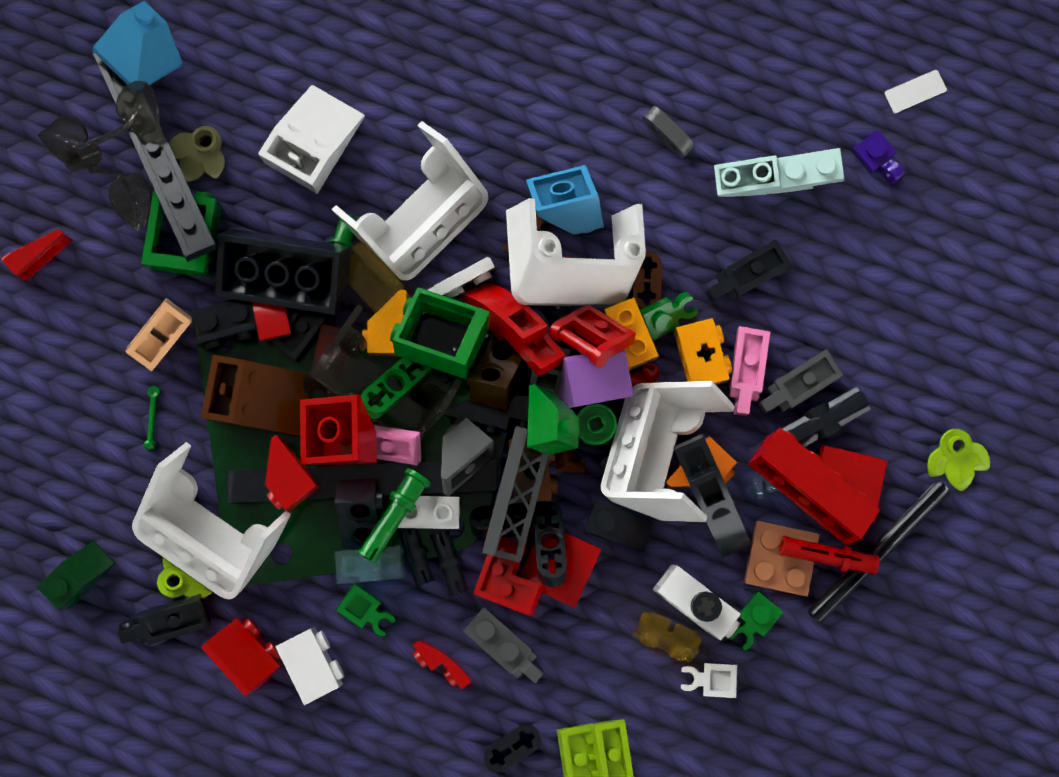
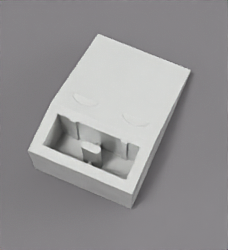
M311 85L274 127L258 155L266 165L318 194L365 115Z

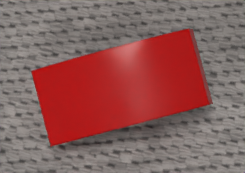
M252 302L259 340L261 342L292 335L286 307Z
M421 639L413 644L416 651L412 654L422 668L428 666L433 671L443 664L445 669L442 673L453 687L458 684L461 690L473 681V678L461 664L439 647Z

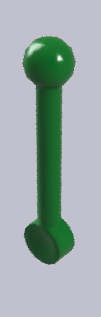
M151 386L147 390V394L150 397L147 440L144 442V448L147 451H153L156 448V442L154 441L157 398L161 395V390L157 386Z

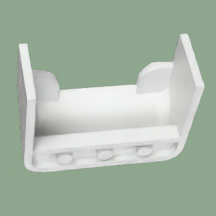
M422 121L417 126L433 145L425 153L421 161V170L428 179L386 221L375 213H367L355 221L337 205L332 209L350 231L401 280L414 278L485 208L488 202L487 190L449 140Z
M529 198L506 210L511 292L514 299L522 305L585 306L589 304L594 307H611L625 301L646 255L642 204L633 205L611 216L615 259L562 258L559 239L551 232L537 231L535 199Z
M713 381L640 383L633 386L634 396L625 398L601 481L602 493L616 504L661 521L706 522L707 515L684 493H676L672 489H664L674 451L673 447L678 435L692 434L700 428L705 412H733L735 406Z
M186 442L157 465L133 520L132 530L142 543L224 599H233L244 589L273 550L291 514L285 511L268 528L261 524H254L246 530L245 534L233 528L194 501L198 492L197 483L189 473L182 469L191 445Z

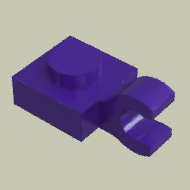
M878 129L857 144L851 151L870 174L879 169L891 185L899 181L902 175L906 173L900 164L892 160L897 151Z

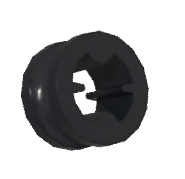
M707 591L699 592L691 600V612L701 621H714L721 614L722 603L714 593ZM703 597H708L707 601L713 600L715 606L711 608V615L705 616V612L700 614L697 609L698 606L702 605L701 599Z

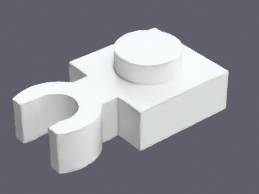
M704 663V672H699L692 666L683 667L682 672L693 674L694 682L691 685L682 684L681 689L692 691L699 686H703V696L737 698L738 665Z

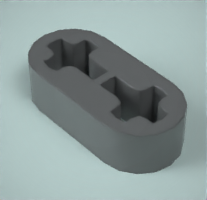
M653 106L642 117L648 129L678 157L683 159L695 147L691 138L658 107Z

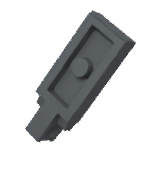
M825 349L773 382V385L767 388L771 395L757 405L763 414L779 406L782 412L788 408L790 410L844 374L829 351Z
M484 607L463 630L467 636L510 674L512 673L518 678L524 673L534 683L543 676L544 672L532 662L537 657L531 651L532 649L487 608Z

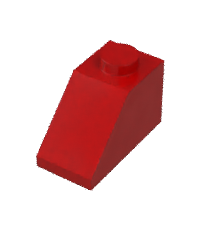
M278 435L272 437L265 482L266 487L270 490L267 497L278 510L283 507L286 511H291L321 486L306 467L301 464L299 458L284 439Z

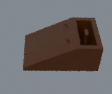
M213 355L201 418L212 422L300 436V400L309 399L313 375L252 361Z

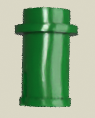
M356 216L353 217V220L355 221L359 219ZM340 218L333 239H330L329 243L352 246L353 250L354 245L352 241L354 234Z

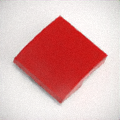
M821 446L819 456L823 463L834 472L843 475L848 484L858 492L867 495L878 508L887 460L829 446Z
M564 532L567 578L560 586L547 587L538 578L536 546L534 542L519 577L543 585L542 593L575 608L602 549ZM546 539L541 543L543 547L548 549L555 548L559 544L555 539ZM555 559L548 560L549 574L556 573Z

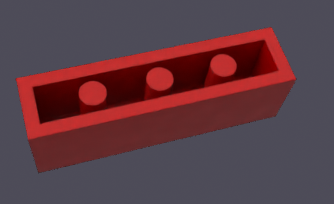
M781 427L765 438L748 462L752 469L846 546L862 539L880 511L867 495L854 489L847 483L843 475L831 470L823 463L819 455L808 451L792 433L784 431Z

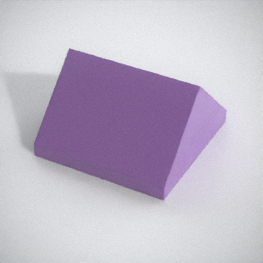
M625 350L610 357L601 368L591 364L589 358L583 354L563 358L558 397L569 408L634 396Z

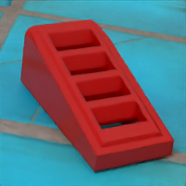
M57 229L3 256L1 260L14 275L28 281L72 242V238L62 230Z

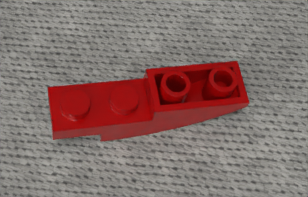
M485 282L462 294V300L466 304L489 311V330L498 340L505 338L539 377L563 364V358L566 357V354L547 334L548 325L528 305L518 303L511 292L496 284Z

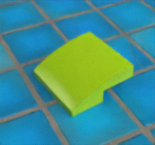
M624 719L556 729L564 777H634Z

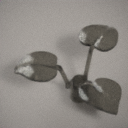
M146 81L132 82L121 90L116 101V112L121 119L126 121L125 124L95 140L87 142L88 132L86 127L73 115H64L57 118L48 128L38 134L48 149L64 162L69 170L78 171L88 168L91 174L101 173L117 177L118 179L114 180L110 185L109 200L115 212L124 221L129 223L135 231L140 230L149 218L152 202L151 189L146 180L137 172L129 173L125 177L120 171L98 167L99 162L102 160V151L98 145L125 132L130 127L139 135L150 134L157 128L160 121V109L153 89Z

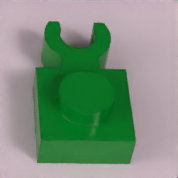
M688 292L679 294L673 303L665 297L640 310L652 341L674 331L676 327H680L678 319H691L698 314L693 306L684 309L685 304L693 300V297Z
M355 582L336 607L337 612L360 628H363L367 621L370 622L374 632L382 637L385 636L386 631L378 625L379 621L384 618L392 623L396 621L392 612L388 610L379 611L377 609L381 604L380 599Z
M756 591L740 611L739 618L744 621L743 624L738 626L729 639L733 640L738 633H743L746 640L740 648L744 651L748 650L753 644L754 633L757 632L764 637L782 615L783 611L760 592Z

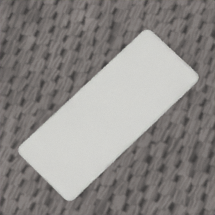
M934 70L885 91V96L893 112L897 113L947 91V88L938 70Z

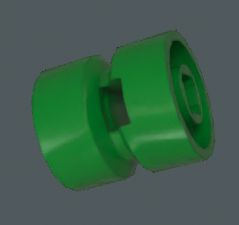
M598 403L590 404L581 409L577 414L579 417L578 438L587 445L604 444L611 440L616 433V416L605 405Z

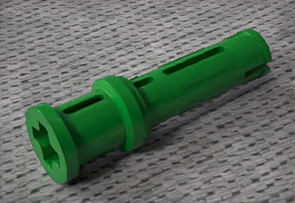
M410 468L405 470L406 476L398 489L390 493L389 500L391 502L362 548L357 552L374 564H376L377 559L407 512L411 513L416 509L415 503L424 488H429L431 485L428 479Z

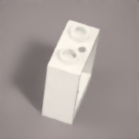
M670 565L652 589L707 633L719 640H722L724 636L730 638L740 624L737 621L740 613L721 598L719 599L722 603V611L717 619L710 622L697 619L691 612V600L699 592L711 591L678 565ZM703 597L701 599L702 605L697 607L700 614L705 612V616L711 615V608L715 606L713 600L707 601L708 597Z

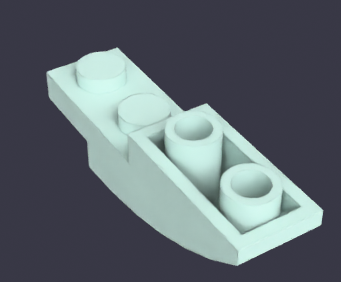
M840 148L780 158L774 155L714 165L718 197L753 196L813 189V186L844 181Z

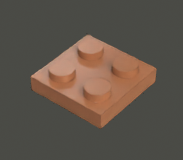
M755 521L752 545L750 546L743 583L808 597L814 562L780 556V543L784 535L790 538L818 543L820 534Z

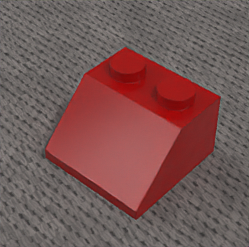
M360 395L300 400V458L302 465L322 467L377 463L376 429Z
M239 617L204 643L201 648L244 696H247L258 690L284 663L275 647L276 645L271 641L267 644L259 635L262 632L260 627L250 618L245 620L243 617Z

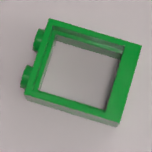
M153 190L141 264L149 270L210 278L215 250L188 262L185 257L157 253L164 210L155 190ZM195 192L193 197L198 208L206 209L204 221L216 245L222 205L210 193Z
M417 287L413 298L408 297L403 308L404 317L401 323H396L391 332L390 341L393 342L395 355L466 380L490 328L489 311ZM423 312L468 327L455 357L410 342Z

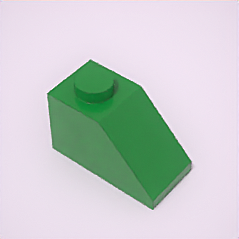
M535 384L529 385L527 447L546 455L577 449L579 417L554 392Z

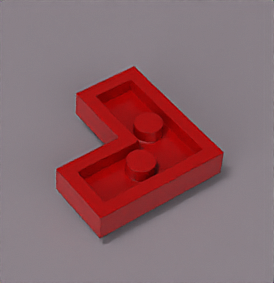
M500 537L497 550L516 555L519 542ZM487 554L473 594L523 614L534 616L544 586L516 576L520 566L519 562Z

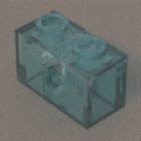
M402 545L385 547L376 564L359 555L357 552L360 549L335 552L337 584L405 577Z

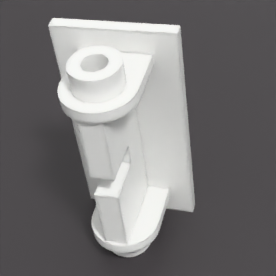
M419 496L415 503L416 509L411 513L407 512L398 528L459 529L460 497Z

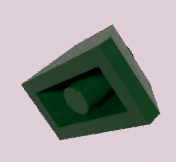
M92 541L60 563L36 588L58 610L71 609L116 562L95 541Z

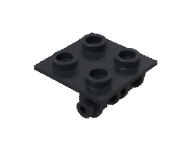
M459 297L458 299H456L457 301H460V302L465 303V302L462 300V297ZM433 315L416 327L412 337L419 345L455 357L468 327ZM488 333L486 334V337L482 343V346L478 352V355L474 363L478 361L481 350L483 348L487 349L491 341ZM436 370L444 383L454 377V375Z

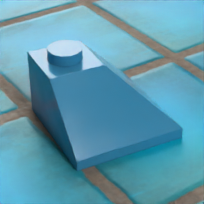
M145 1L121 13L93 47V52L135 93L178 69L183 63L167 22Z
M586 165L526 180L531 198L535 199V209L538 217L573 235L590 233L595 229L604 227L599 196Z

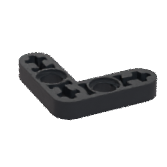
M548 501L536 502L528 535H535L538 578L547 587H557L563 584L567 578L562 511L556 503ZM524 503L510 504L507 514L509 518L514 515L526 518L527 508ZM495 505L477 507L471 512L469 518L470 528L476 537L486 539ZM544 515H551L552 527L545 528ZM506 518L502 531L511 527ZM487 519V525H481V520ZM524 523L516 527L520 536ZM511 530L501 537H514L516 535ZM546 539H555L559 543L555 548L551 549L541 545ZM555 559L556 573L549 574L548 560Z

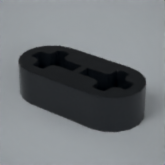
M523 723L490 743L484 753L486 766L494 772H503L532 754L540 744V734L537 728L529 723ZM524 730L526 734L531 732L534 734L530 747H527L525 743L517 748L513 746L520 739L519 732ZM508 747L511 749V752L504 756V764L501 765L498 761L491 762L493 749L497 748L499 752Z

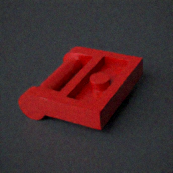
M589 304L557 320L549 329L550 338L557 342L563 341L589 358V362L597 368L603 367L610 357L633 345L636 336L635 332ZM572 330L575 331V332L578 333L580 336L586 338L587 340H589L590 342L594 343V344L597 345L598 347L593 346L592 344L588 343L587 341H585L584 339H582L581 337L577 336L576 334H574V333L571 332V331H572Z

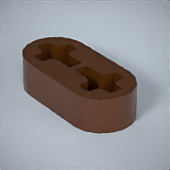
M646 251L645 259H650V264L655 265L656 268L651 269L649 279H644L645 271L643 268H640L632 285V298H635L639 310L661 299L662 263L659 256L650 251ZM644 285H649V294L655 296V299H652L649 305H644L643 299H638V295H642L644 291Z

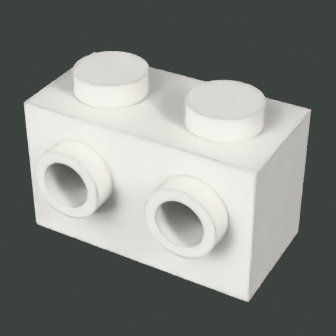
M316 627L310 628L275 646L304 705L343 685L341 678L344 677L343 670L337 660H331L327 652L330 644L322 630L317 632Z

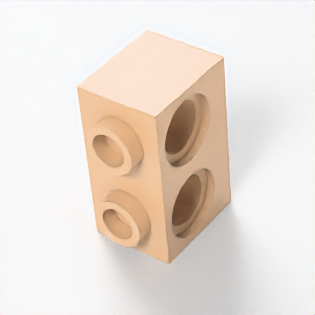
M166 298L127 346L126 353L150 371H153L192 322L191 316Z

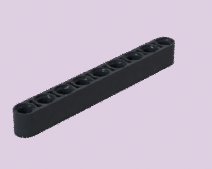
M494 458L453 493L499 491L507 458ZM442 461L420 462L417 466L404 463L306 467L321 487L305 500L335 499L337 480L376 478L377 490L383 491L384 497L390 496V493L396 491L405 478L406 474L404 472L407 468L418 472L431 482L430 487H425L421 495L444 494L441 479ZM267 469L226 471L227 504L271 502L267 497L270 490L265 485Z

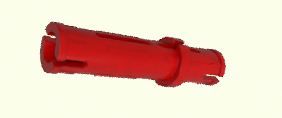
M785 535L780 543V556L838 567L839 571L844 572L850 569L874 576L878 572L879 555L852 551V548L848 546L838 548L790 538Z

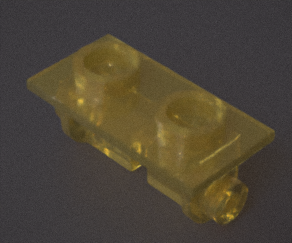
M643 611L639 619L640 624L634 630L632 636L639 638V641L648 647H658L667 651L669 656L678 661L691 662L698 654V647L702 641V637L697 636L698 632L679 623H676L673 632H669L667 629L671 622L670 619L653 611L649 613Z

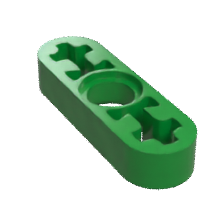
M402 358L361 394L370 418L378 419L425 379L431 367L417 363L420 369H415L408 376L406 372L416 362ZM394 378L399 380L402 384V390L394 391L390 389L387 385V379ZM381 393L383 398L379 404L371 407L368 401H373Z

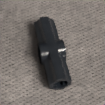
M855 387L837 396L834 400L828 403L825 401L802 414V418L782 429L792 433L802 446L807 447V445L816 440L819 442L842 429L841 426L871 409L864 393L858 387Z

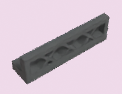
M516 426L482 553L521 563L549 455L542 453V456L530 462L523 451L528 429ZM523 456L527 464L519 468ZM540 461L539 469L536 473L532 465ZM530 468L536 479L534 487L521 493L515 482L517 474ZM513 488H515L518 496L511 499ZM532 492L530 503L528 505L524 496ZM521 499L527 508L526 518L513 524L507 514L510 504ZM506 518L511 527L502 531ZM524 523L520 537L516 527ZM511 530L514 531L519 540L516 555L497 550L500 537Z

